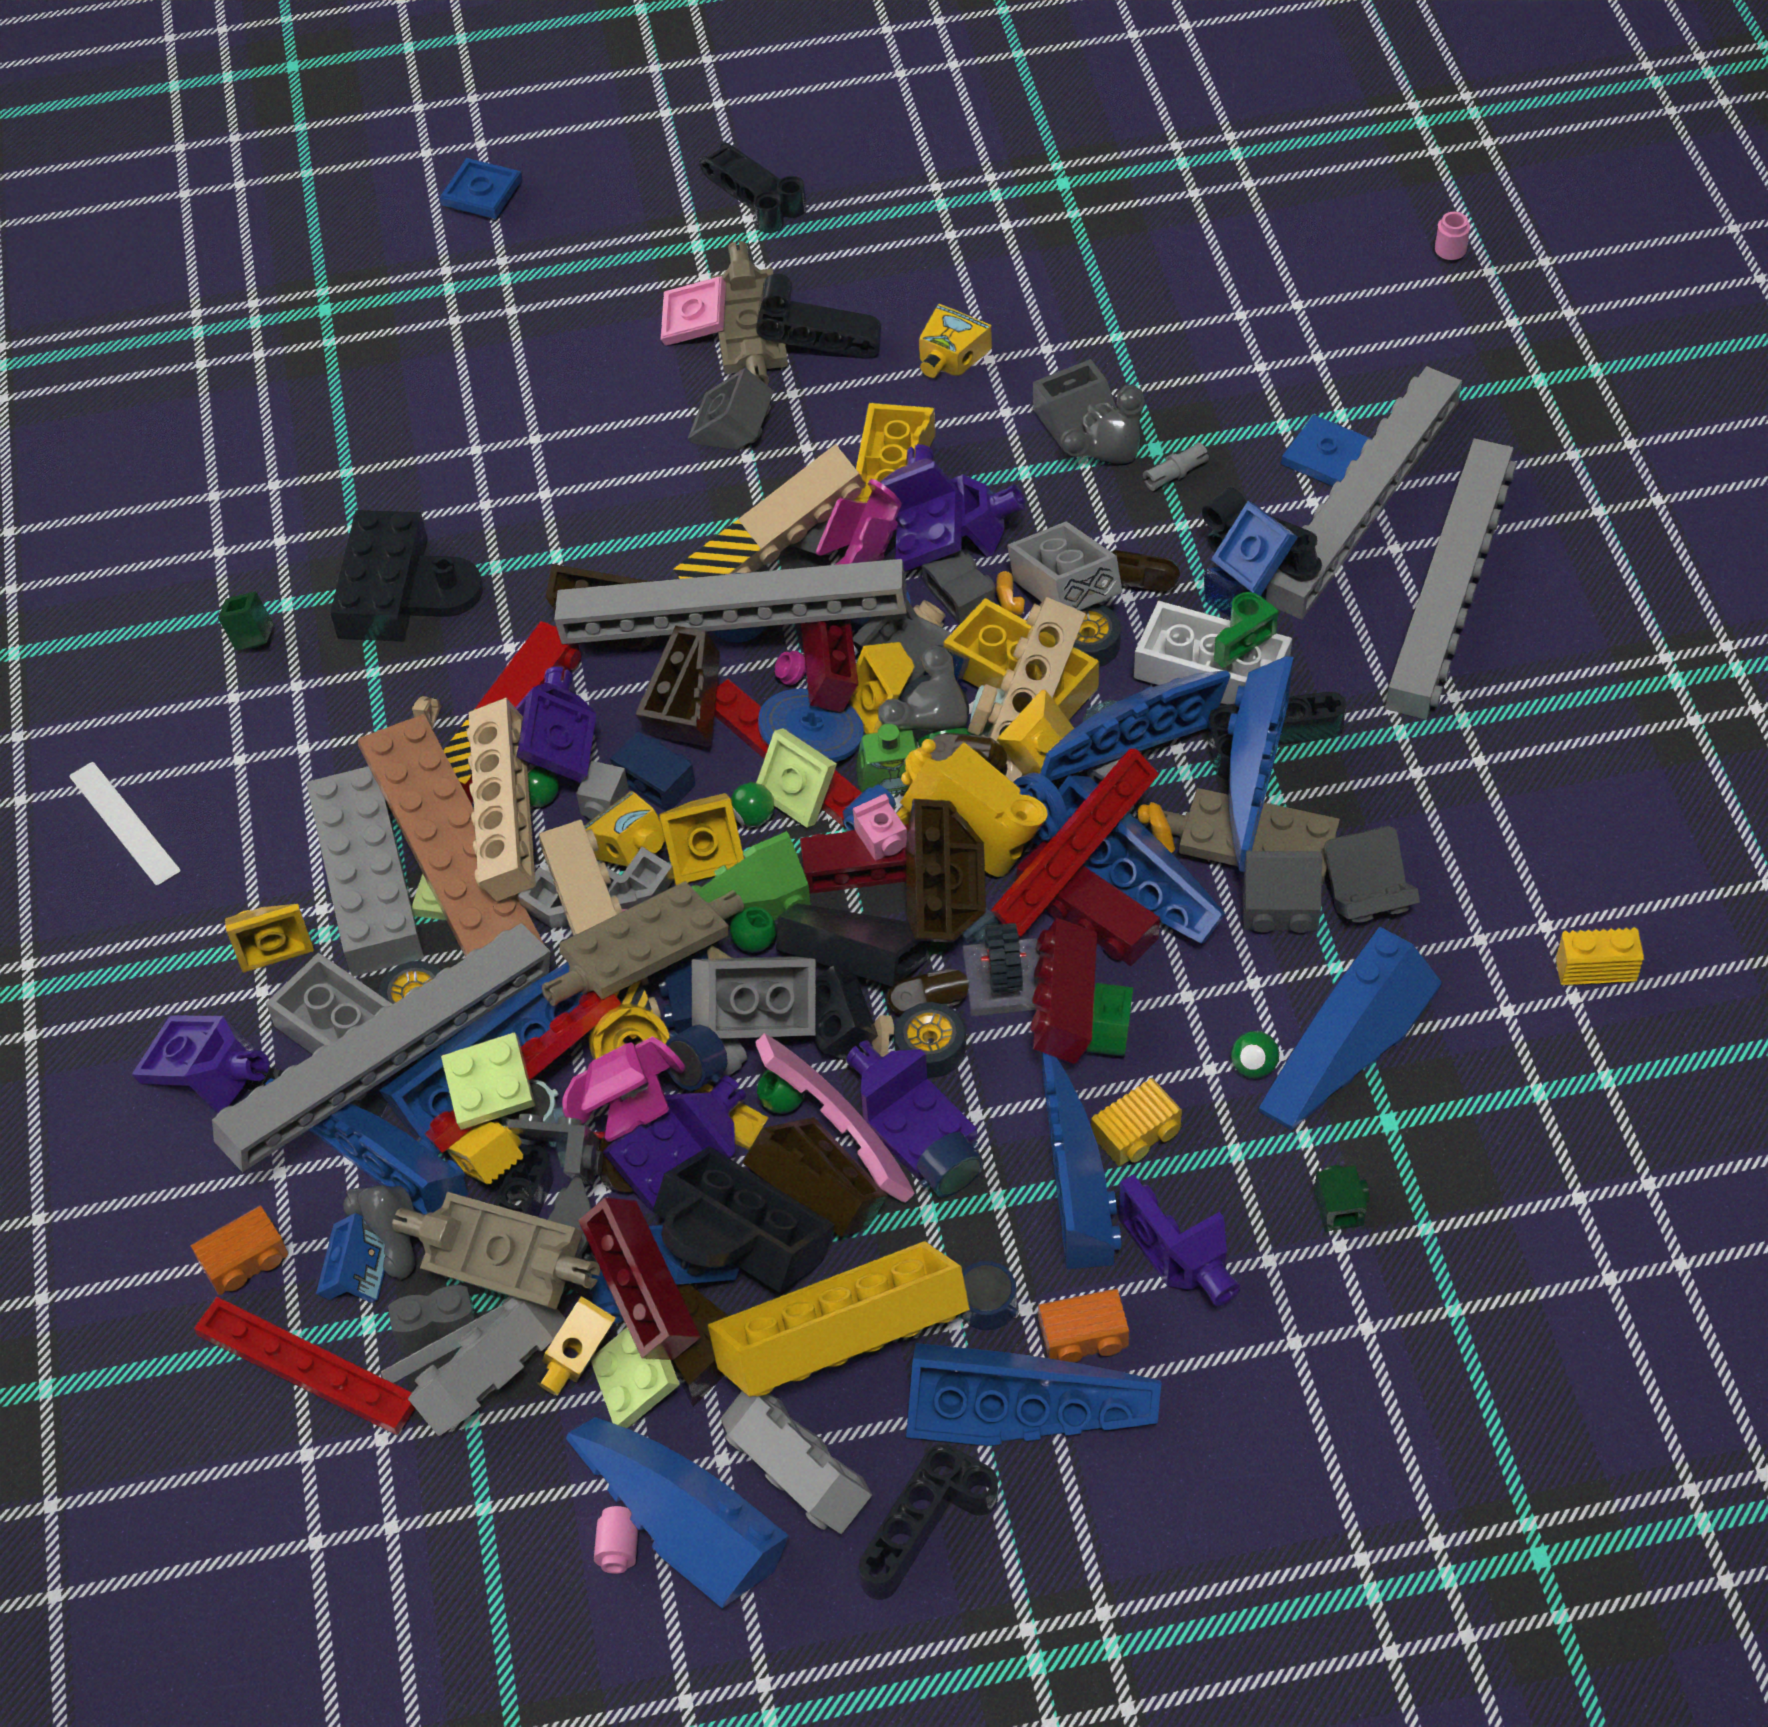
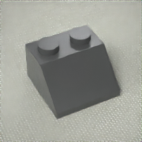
M746 367L705 393L687 440L694 444L737 450L747 443H754L762 433L761 425L764 417L771 409L769 403L774 390Z
M1246 851L1242 891L1244 930H1255L1257 932H1269L1271 930L1294 931L1298 933L1318 931L1321 913L1322 851Z

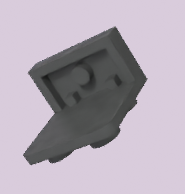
M907 599L906 614L871 617L853 637V644L860 654L863 646L900 642L915 666L908 681V684H910L916 678L928 675L923 668L920 658L925 649L935 645L944 648L943 642L951 632L917 616Z
M1384 826L1329 839L1325 842L1324 850L1335 909L1338 914L1351 919L1352 922H1365L1373 919L1374 913L1387 911V914H1398L1408 911L1409 905L1420 903L1418 888L1406 883L1398 835L1395 828Z
M520 1114L519 1120H508V1129L521 1139L567 1143L564 1173L572 1179L574 1176L581 1178L583 1184L594 1185L595 1175L601 1174L603 1153L598 1151L600 1138L589 1130V1126L582 1125V1120L560 1117L558 1118V1123H548L543 1121L542 1116L533 1114Z

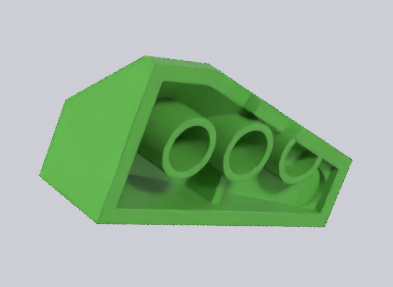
M787 831L753 845L743 852L746 857L730 869L723 865L714 871L716 877L703 887L692 886L694 891L708 903L734 890L736 895L741 897L744 908H764L773 916L774 920H777L780 914L796 903L811 905L809 885ZM735 915L724 920L728 927H730L732 918Z

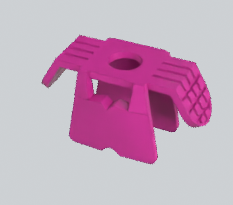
M870 479L868 482L872 492L867 503L839 498L836 501L816 549V554L821 556L849 545L844 558L835 565L883 560L892 534L897 529L898 522L895 519L902 503L895 493L877 480Z
M651 1037L635 1046L633 1043H626L593 1060L589 1064L588 1070L572 1078L563 1096V1112L565 1117L580 1119L583 1124L589 1120L595 1109L610 1102L605 1139L608 1142L632 1132L638 1125H646L668 1112L669 1106L657 1074L670 1067L682 1074L686 1067L666 1044L655 1037ZM648 1083L646 1090L638 1092L635 1097L622 1100V1095Z

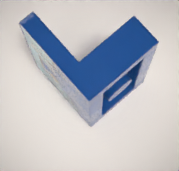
M354 1213L333 1224L316 1292L317 1295L331 1300L345 1292H349L370 1303L378 1300L384 1276L385 1244L366 1224L361 1215Z

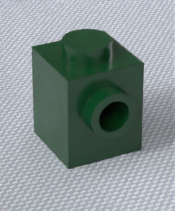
M257 591L226 598L218 616L235 651L245 648L255 649L267 643L274 624Z
M1333 1165L1322 1171H1317L1314 1194L1324 1231L1364 1226L1367 1210L1366 1203H1369V1190L1366 1180H1359L1356 1165L1347 1167Z

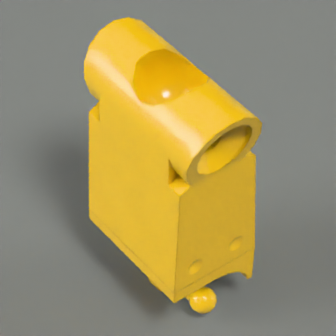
M924 740L922 746L911 751L905 759L906 772L902 774L901 781L904 785L910 787L900 803L911 812L914 798L951 801L956 807V811L968 822L984 842L985 871L996 877L1005 876L1021 856L1024 844L1036 835L1048 816L1046 807L1034 797L1021 795L1020 788L965 742L947 759L935 761L931 755L936 749L934 740Z

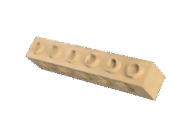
M1048 597L1041 602L1040 606L1033 605L1026 624L1031 625V629L1027 638L1020 637L1013 656L1019 659L1014 671L1008 669L1004 676L1000 689L1004 690L1005 694L1001 704L995 702L991 709L987 722L992 723L987 737L993 738L1000 745L997 741L1000 731L1006 729L1020 714L1013 707L1012 701L1014 697H1023L1030 703L1041 690H1046L1053 698L1086 613ZM1049 632L1055 639V646L1051 648L1043 646L1039 641V633ZM1026 665H1037L1042 671V679H1030L1026 674ZM1007 754V763L1002 768L1003 775L1014 782L1022 776V772Z
M507 698L468 712L469 728H467V737L471 747V755L468 757V762L472 770L473 782L470 784V792L474 799V811L471 814L476 833L473 848L477 856L478 868L475 870V879L478 886L482 890H486L496 901L536 887L527 761L516 757L523 716Z

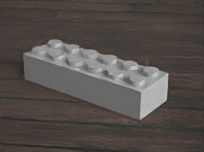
M369 766L306 782L343 952L351 975L354 977L410 961L424 959L388 804Z

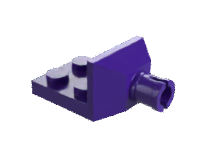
M922 444L915 445V458L914 449L910 447L907 450L906 466L896 469L880 481V483L895 493L902 503L897 515L895 559H902L904 572L961 551L962 493L933 461V450Z
M964 474L950 479L962 493L961 537L967 535L986 557L992 556L1005 529L1004 518L1025 509V499L1017 485L1013 484L1007 489L993 493L987 485Z
M551 667L545 671L544 684L533 687L515 707L523 716L516 757L581 783L588 774L597 713L579 695L570 692V685L573 679L572 673L566 670L563 681H561L563 668Z
M170 1015L133 1071L132 1076L140 1084L190 1086L208 1105L219 1113L230 1105L247 1080L260 1081L264 1079L265 1076L262 1073L255 1072L268 1073L270 1063L268 1056L263 1051L256 1050L224 1016Z
M862 1041L859 1043V1046L864 1050L863 1053L856 1046L849 1052L846 1062L862 1076L861 1098L863 1119L879 1136L888 1150L917 1180L923 1177L917 1168L919 1158L936 1140L953 1132L963 1133L969 1142L977 1137V1128L927 1078L926 1054L921 1049L891 1051L882 1057L869 1041Z
M724 1076L708 1093L665 1095L669 1106L667 1113L646 1125H638L632 1132L614 1140L603 1151V1154L650 1211H653L664 1173L708 1146L727 1158H730L735 1153L734 1122L729 1117V1113L746 1098V1093L743 1089L737 1092L734 1091L740 1085L733 1078Z
M1134 1174L1120 1181L1119 1221L1164 1283L1169 1287L1191 1290L1200 1285L1210 1296L1215 1306H1221L1232 1300L1239 1293V1287L1241 1286L1237 1280H1234L1225 1266L1227 1247L1223 1215L1218 1212L1180 1233V1229L1173 1217L1169 1214L1165 1216L1157 1206V1198L1147 1184L1142 1185Z

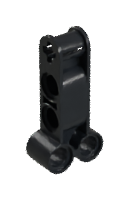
M727 142L722 143L720 149L708 157L702 156L699 159L700 168L710 181L755 212L757 228L764 233L779 231L784 225V217L796 218L806 212L804 181L797 176H786L780 179Z
M1231 487L1224 489L1202 508L1204 521L1213 529L1207 539L1214 553L1246 505V500L1242 494ZM1273 517L1298 537L1278 569L1298 577H1310L1317 574L1322 569V561L1317 557L1315 546L1318 541L1316 534Z

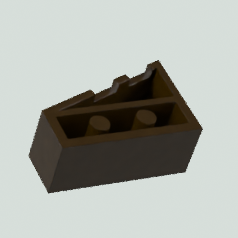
M681 626L674 627L635 714L651 736L711 747L720 652L706 631Z
M815 1117L762 1128L742 1162L772 1186L835 1224L833 1231L841 1237L867 1230L888 1196Z
M689 1283L676 1284L701 1336L700 1339L678 1357L671 1360L675 1374L694 1407L725 1376L717 1368L708 1324L726 1318L728 1315Z

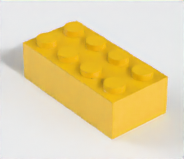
M985 598L943 642L944 648L953 658L954 674L978 688L981 685L985 686L987 684L1000 689L1007 670L1014 671L1019 659L1013 656L1015 648L1021 636L1027 638L1031 625L1026 624V620ZM1048 632L1039 633V641L1043 646L1048 648L1055 646L1053 635ZM1072 647L1052 698L1068 720L1097 690L1099 686V661ZM1026 665V674L1030 679H1042V671L1037 665ZM1014 697L1012 701L1013 707L1021 712L1029 704L1023 697Z

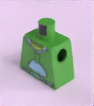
M884 724L878 729V733L865 734L861 737L856 763L858 786L861 792L869 787L873 788L875 785L883 786L892 795L907 792L910 786L904 785L901 781L902 774L906 772L905 759L911 751L919 748L913 730H899L894 724Z

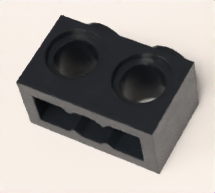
M832 966L815 979V1042L823 1053L842 1060H846L853 1047L856 1046L859 1050L862 1049L859 1046L860 1042H871L878 1037L857 976Z

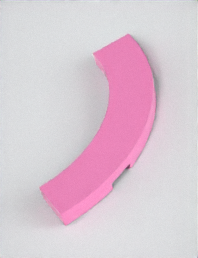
M764 1033L755 1042L764 1066L787 1081L800 1093L804 1091L812 1093L823 1103L824 1106L820 1111L842 1134L849 1131L861 1146L857 1154L868 1168L876 1184L884 1192L906 1203L915 1193L901 1167L874 1130L855 1108L819 1073L788 1048Z

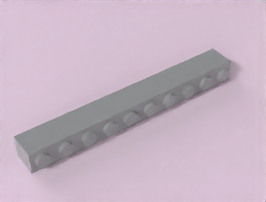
M1427 366L1419 377L1414 376L1412 378L1407 393L1403 398L1399 397L1396 400L1388 419L1383 418L1374 438L1367 439L1360 457L1357 461L1352 460L1343 480L1341 482L1337 481L1333 485L1329 499L1325 504L1320 503L1310 525L1302 527L1315 533L1318 541L1315 548L1317 557L1322 561V569L1310 577H1298L1277 569L1266 586V601L1301 620L1305 617L1458 405L1462 380Z
M1473 439L1389 684L1386 710L1427 720L1431 706L1438 707L1443 687L1438 686L1440 680H1447L1451 666V660H1447L1448 654L1455 655L1460 635L1455 633L1457 628L1464 629L1468 615V609H1465L1464 606L1465 603L1472 604L1477 584L1472 582L1474 578L1480 579L1485 559L1480 557L1482 553H1489L1493 534H1489V530L1497 529L1501 510L1497 509V506H1504L1509 486L1505 485V482H1512L1517 462L1511 461L1514 447Z
M902 559L565 589L558 590L554 620L561 643L570 644L671 635L675 626L716 631L906 614L907 583Z
M522 923L511 930L501 932L494 941L481 949H474L464 960L453 967L444 968L434 979L421 987L417 986L411 989L404 998L393 1005L381 1008L374 1017L360 1026L351 1027L343 1037L332 1044L321 1046L310 1058L298 1065L288 1067L280 1077L269 1084L255 1088L247 1098L236 1105L222 1109L212 1119L214 1142L244 1172L469 1026L513 995L549 973L550 950Z

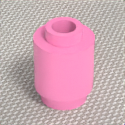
M1448 212L1439 221L1435 251L1440 257L1447 260H1455L1466 254L1470 224L1464 214Z
M612 1506L605 1508L602 1511V1517L597 1520L594 1562L607 1573H623L627 1568L634 1566L636 1563L638 1529L630 1520L632 1512L626 1507Z

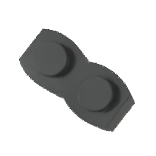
M958 551L922 565L925 585L935 598L942 602L948 613L958 623H962L985 598L994 603L995 584L989 575H983L977 570L976 562L970 554L965 555L962 551Z
M462 1285L446 1286L432 1292L428 1296H405L388 1305L392 1332L400 1352L406 1354H414L476 1320L475 1308L468 1287Z

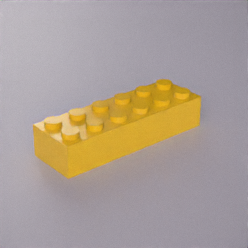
M923 1241L708 1324L717 1368L751 1397L766 1395L772 1392L774 1387L789 1381L804 1380L812 1372L824 1367L844 1364L848 1358L862 1352L877 1351L885 1343L900 1337H912L918 1334L920 1329L935 1323L950 1322L956 1318V1315L966 1312L970 1308L961 1266L926 1241Z

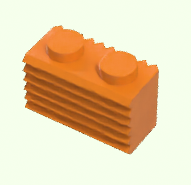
M261 1205L190 1245L218 1295H223L225 1291H235L241 1288L246 1283L247 1278H252L254 1274H259L261 1270L268 1271L277 1267L281 1263L282 1258L288 1256V1251L280 1234Z
M1117 1288L1038 1304V1320L1047 1355L1050 1359L1075 1363L1088 1354L1114 1355L1129 1345V1327Z

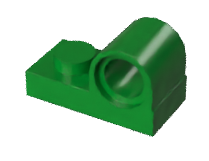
M1243 592L1238 594L1232 601L1230 627L1224 628L1215 637L1214 661L1222 668H1225L1277 633L1279 611L1256 593Z
M1096 983L1092 1041L1087 1047V1052L1125 1057L1133 987Z

